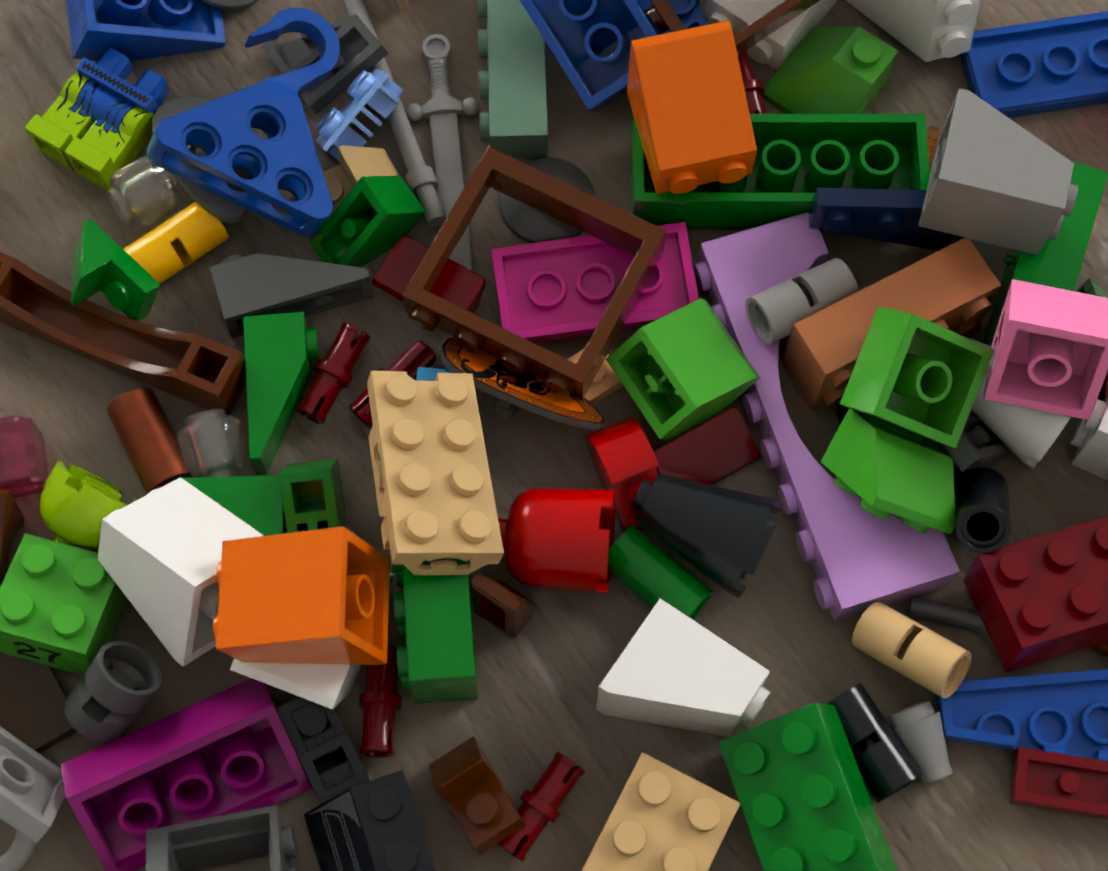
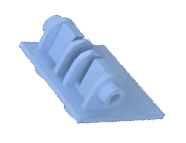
M375 68L371 73L363 70L347 88L346 92L351 98L339 111L332 107L315 129L319 131L320 135L315 141L326 152L330 148L328 152L339 162L337 147L342 145L363 147L367 142L349 126L351 122L370 138L374 135L355 119L360 111L379 127L383 124L364 107L366 103L386 119L401 102L398 97L404 90L388 78L390 75L387 72Z

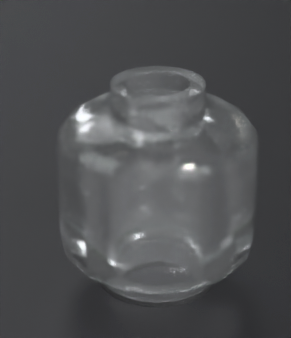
M147 155L115 171L110 177L111 188L106 191V195L114 211L126 225L132 222L138 227H149L179 208L180 199L177 190L182 188V185L173 173L154 165Z
M224 408L200 412L185 418L186 426L179 430L177 442L184 462L190 471V476L192 478L238 476L236 469L244 466L250 459L249 448L240 419L233 415H226Z

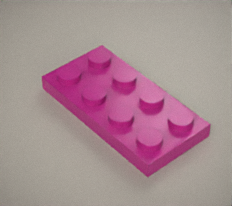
M686 222L657 225L666 230L664 251L620 331L639 329L699 299ZM591 235L491 249L502 328L532 343L592 335L635 256Z

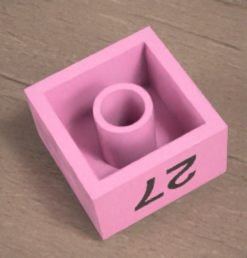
M1012 279L991 344V349L994 350V353L986 371L984 399L1090 420L1108 372V298Z

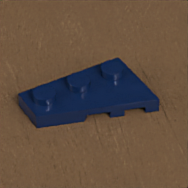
M817 187L809 207V228L832 233H842L936 251L949 246L954 237L952 234L918 226L926 190Z

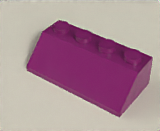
M252 678L61 764L66 799L105 871H134L145 866L146 830L277 805L312 788L267 684Z

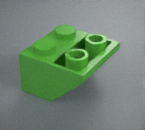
M702 298L641 327L606 358L659 439L674 440L712 419L760 379V376L707 301Z
M849 408L821 460V463L836 475L834 483L846 492L861 497L862 500L859 505L867 512L879 518L887 520L890 514L899 516V520L905 525L921 533H927L929 528H933L951 535L956 526L953 458L930 440L920 438Z

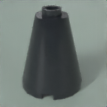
M657 474L653 483L643 479L631 507L640 511L636 522L727 593L739 598L746 587L737 583L739 578L744 580L747 573L754 574L778 521L768 515L769 513L776 515L782 510L783 504L768 497Z

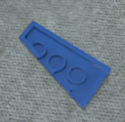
M1108 669L963 680L958 689L946 699L934 693L936 708L941 714L945 740L1011 751L1022 747L1108 761Z

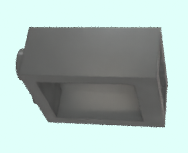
M277 805L146 830V871H185L266 854L270 855V871H297L296 868L289 869V859L298 857L294 828L292 825L283 826Z

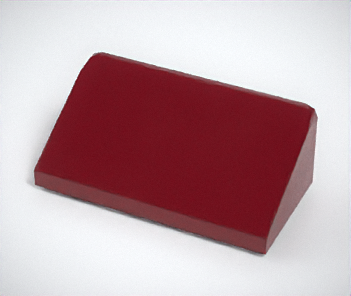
M404 235L395 244L374 276L372 284L403 301L402 294L429 247ZM448 259L430 293L472 313L480 304L486 281L477 273Z
M736 406L729 408L654 451L659 464L656 467L658 474L708 485L719 482L761 456Z

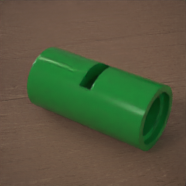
M635 525L630 526L623 532L609 549L608 571L652 608L661 598L693 620L714 593V591L678 561L676 562L664 549Z

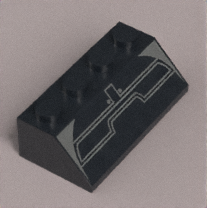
M403 770L350 787L304 814L321 871H436Z

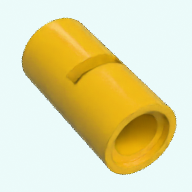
M195 201L125 247L124 250L161 284L228 240L229 236L222 222L204 210Z

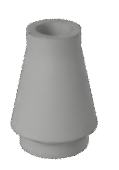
M930 700L890 714L894 725L892 730L923 774L920 776L923 784L953 774L948 759L940 711L934 712Z

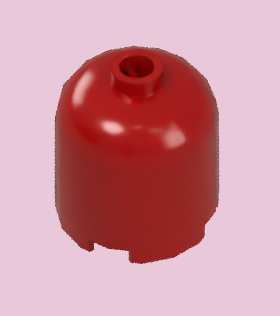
M533 488L519 494L510 506L508 518H498L503 550H505L506 565L511 575L520 583L534 587L608 594L611 574H607L608 552L614 543L616 506H613L616 491Z

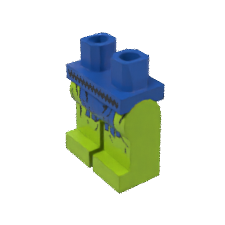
M110 47L95 63L84 57L76 67L78 72L67 80L60 96L42 117L35 114L24 129L38 151L70 170L74 168L77 174L111 193L152 134V118L158 107L164 102L170 89L165 78L150 69H146L134 85L125 81L134 69L133 65L124 54Z

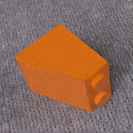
M730 20L632 40L627 96L656 194L670 191L674 194H683L694 190L698 185L716 181L724 184L733 183L743 179L748 174H752L757 146Z
M344 526L222 541L221 561L218 563L216 570L219 586L218 614L213 621L216 649L245 663L387 664L390 558Z

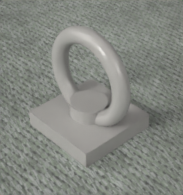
M1 726L0 818L14 827L16 834L9 850L0 857V871H18L30 858L36 843L39 842L51 827L64 800L65 788L62 770Z

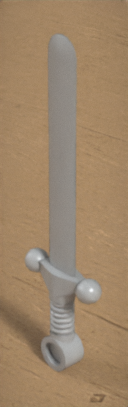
M432 34L425 38L422 43L423 57L429 65L432 98L421 106L417 103L409 104L405 111L411 122L420 121L422 117L429 118L434 172L439 185L436 192L447 218L465 187L457 115L465 113L467 116H474L479 112L480 104L478 100L472 97L466 98L464 101L451 97L447 64L451 59L450 43L445 36ZM468 224L449 259L472 271L473 261Z

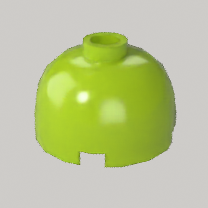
M57 461L47 478L40 498V513L43 521L50 530L57 534L54 541L98 553L102 519L111 512L127 506L126 503L120 500L122 495L119 491L122 489L78 466L71 464L67 470L62 461Z

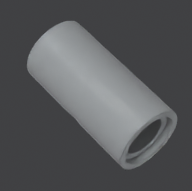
M834 258L747 298L745 303L746 314L757 337L763 343L771 344L790 335L795 323L858 292V286L849 267L841 259Z

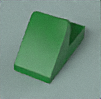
M91 218L83 222L73 254L71 305L76 306L97 292L102 291L107 296L109 302L129 318L140 321L148 316L160 284Z

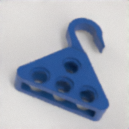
M289 8L278 12L270 22L251 33L245 43V47L248 48L276 40L279 36L288 32H298L306 35L316 44L320 60L312 65L266 78L262 82L161 120L157 124L147 147V156L154 165L298 235L311 237L320 230L331 214L333 203L298 95L327 79L338 61L340 43L334 28L324 17L308 9ZM252 128L263 130L270 139L257 136ZM194 145L201 148L206 156L194 155L188 150L187 146ZM180 159L201 169H189L181 162ZM237 167L246 170L252 179L239 177L233 168ZM226 181L246 191L237 192L231 189ZM279 190L289 191L294 195L297 202L286 200L281 196ZM272 204L280 208H283L291 213H280L273 208Z

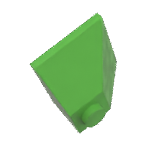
M860 26L812 27L766 84L762 99L786 114H863L889 81L899 51Z

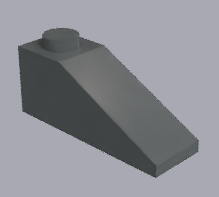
M261 253L248 256L243 254L232 255L222 260L220 264L209 267L231 338L244 335L243 317L304 311V315L307 317L373 297L367 268Z

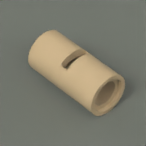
M880 601L872 603L865 610L852 636L853 647L943 699L950 697L958 689L971 663L972 655L970 651Z

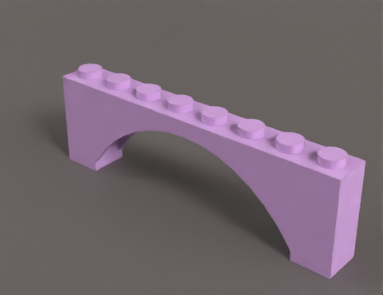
M809 212L701 243L698 261L693 264L699 290L701 292H708L713 305L711 306L712 310L760 376V379L746 390V394L743 395L744 409L752 424L758 422L764 438L760 440V449L766 466L769 469L775 468L781 485L777 487L779 501L783 504L782 509L786 515L793 514L799 532L795 533V540L800 556L804 562L811 561L817 579L813 581V587L817 601L823 610L829 608L833 621L837 622L864 613L876 601L890 605L909 599L912 596H919L947 587L960 571L944 532L929 528L927 533H921L905 525L898 517L891 514L887 520L879 518L867 512L859 505L862 500L861 498L838 487L834 483L835 479L811 455L798 436L788 415L781 392L778 370L780 340L771 344H765L757 337L749 323L745 303L747 298L827 262L829 251L820 229L809 228Z

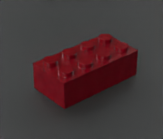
M1108 516L1006 545L994 552L977 554L963 581L1006 673L1108 642Z

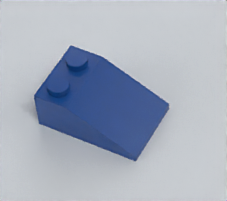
M66 0L73 59H83L85 57L88 60L97 61L110 47L124 54L130 61L218 49L223 48L226 44L221 8L210 6L200 0Z
M520 0L589 111L597 112L627 92L631 41L660 35L638 0Z

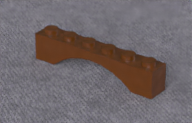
M0 252L1 323L227 418L229 417L246 385L245 359L242 352L196 333L178 332L136 321L88 300L72 306L71 291L37 273L16 258Z

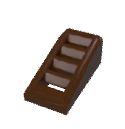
M476 574L470 582L474 613L511 638H517L535 612L536 605L533 604L532 600L502 580Z

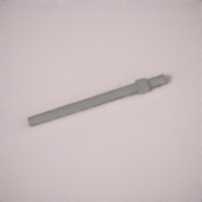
M344 0L349 16L356 14L377 38L364 1ZM385 57L369 69L370 72L375 68L387 72L390 75L388 78L394 82ZM401 101L388 115V120L408 170L405 176L408 187L426 211L424 216L428 226L437 227L446 220L436 193L439 185L432 167L425 164Z

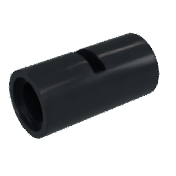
M985 467L975 468L966 472L957 485L956 534L964 547L976 553H990L1000 549L1007 542L1010 535L1008 484L999 472Z
M862 683L848 689L827 703L834 705L864 784L877 804L923 775Z

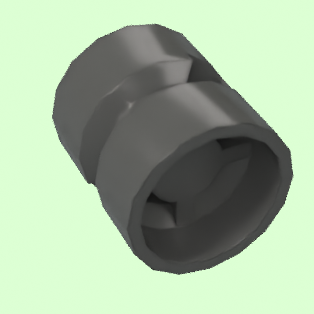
M111 641L103 645L88 666L85 674L81 676L64 702V713L69 723L79 734L100 743H109L125 736L138 718L141 710L147 706L162 683L161 670L157 662L145 650L134 644L124 641Z

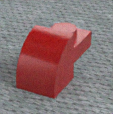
M629 417L583 435L600 481L605 483L607 490L616 491L613 506H616V516L622 531H626L632 525L636 527L641 526L636 522L640 511L632 508L631 504L643 479L654 482L658 474L656 467L659 466L654 451L641 426L634 418Z

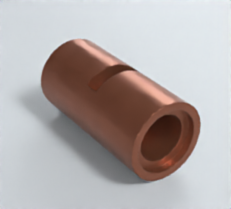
M146 387L133 389L118 396L109 404L107 413L146 494L154 489L163 487L179 477H196L153 389Z

